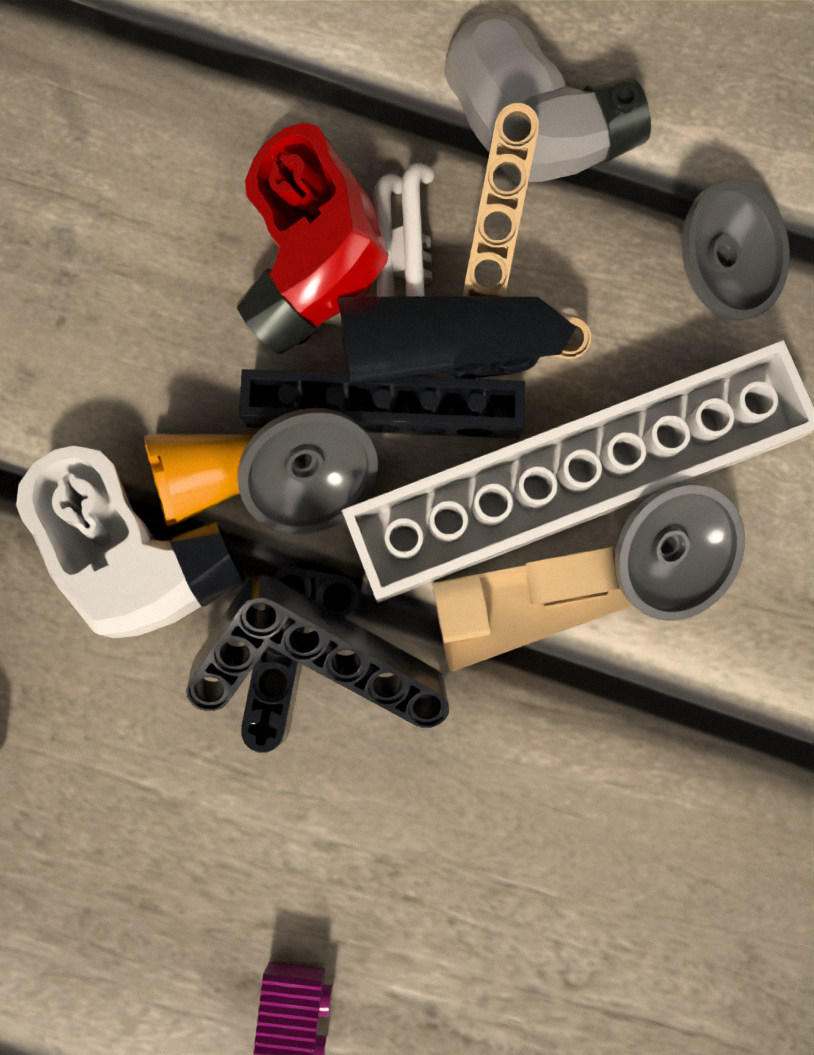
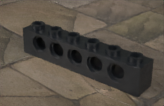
M242 369L239 417L248 428H263L266 424L284 414L301 409L323 408L348 415L357 421L367 433L519 439L524 429L525 381L406 376L398 377V379L350 385L346 373Z

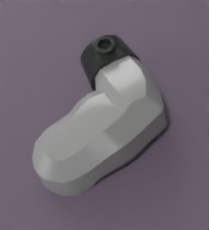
M492 12L473 17L462 25L446 54L444 74L447 82L458 97L469 125L489 153L496 119L505 106L512 103H523L530 106L536 112L539 120V131L528 182H543L577 174L601 161L608 162L639 147L650 138L651 116L645 93L635 78L628 77L587 85L584 90L566 87L562 74L551 61L544 57L531 30L515 16ZM512 116L504 122L503 132L509 140L519 142L530 134V125L524 117ZM510 164L500 166L509 179L514 182H520V173L516 167Z

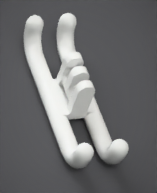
M417 162L407 167L403 177L391 173L386 174L378 179L374 187L373 206L378 226L389 254L387 264L376 279L377 297L395 296L394 277L396 276L406 280V296H425L424 285L433 282L432 271L425 269L432 265L431 254L425 252L431 248V238L423 234L421 228L420 182L428 184L432 182L435 176L434 170L427 164ZM391 192L394 194L402 193L403 226L392 229Z

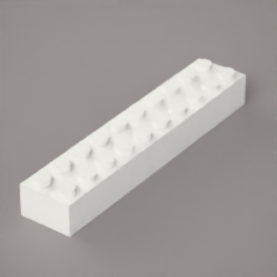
M783 340L343 509L342 512L374 596L379 603L644 500L662 488L693 481L801 439L814 432V407Z

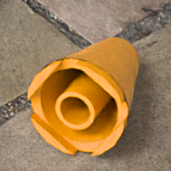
M150 434L144 436L156 491L162 501L160 506L167 527L178 525L240 494L237 484L238 465L245 447L255 434Z

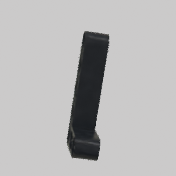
M256 576L244 584L196 654L186 688L189 702L197 709L216 711L223 708L269 646L415 726L421 728L438 726L446 720L449 714V702L444 678L437 669L270 576ZM256 603H266L273 608L268 610H259L254 608L252 605ZM299 627H309L314 629V631L309 633H301L296 631L295 629ZM240 641L243 642L245 645L233 646L230 645L228 642ZM342 650H350L355 652L351 655L338 654V652ZM383 673H392V674H394V675L389 676V677H381V676H379V675H381V674H383ZM205 677H212V678H215V679H217V680H219V681H208V680H205L204 678H205ZM424 695H432L428 698H419Z

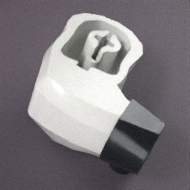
M75 445L53 450L34 462L18 485L16 507L23 523L36 541L50 576L92 631L99 635L113 639L142 635L177 622L199 607L208 606L245 583V577L236 554L218 521H212L171 534L168 541L155 540L146 524L133 511L114 464L99 450Z

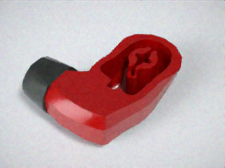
M306 122L283 128L267 140L254 156L245 179L246 197L263 216L267 230L279 251L273 269L266 268L238 301L237 309L251 331L277 354H283L295 345L305 343L311 337V334L320 329V325L323 322L340 314L337 303L338 298L365 296L387 264L389 256L370 197L343 163L322 130L318 126Z

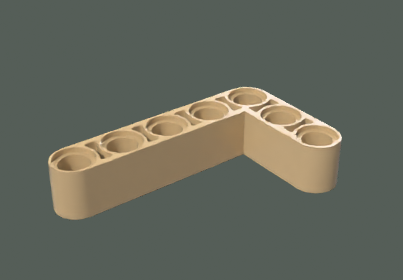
M512 103L505 106L498 114L495 122L462 296L505 297L539 131V120L536 112L530 106L523 103ZM512 116L524 117L530 125V134L519 142L509 140L503 132L504 122ZM510 164L519 171L520 184L516 189L504 192L495 186L493 175L500 166ZM494 212L505 214L511 222L510 233L502 240L490 239L484 231L486 218ZM483 260H494L502 269L500 280L493 286L481 285L475 277V269ZM559 312L572 324L579 326L581 338L575 346L564 348L561 355H553V357L564 359L580 357L588 350L591 344L589 326L578 316Z

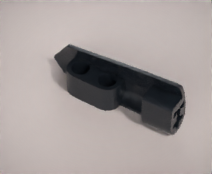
M389 296L340 297L337 300L341 317L343 351L350 385L439 372H448L449 377L452 379H475L520 373L534 367L540 357L561 355L576 329V326L539 297Z

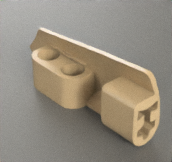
M616 546L527 562L524 566L433 582L434 598L448 669L450 671L459 670L631 607L632 604L623 595L616 578Z

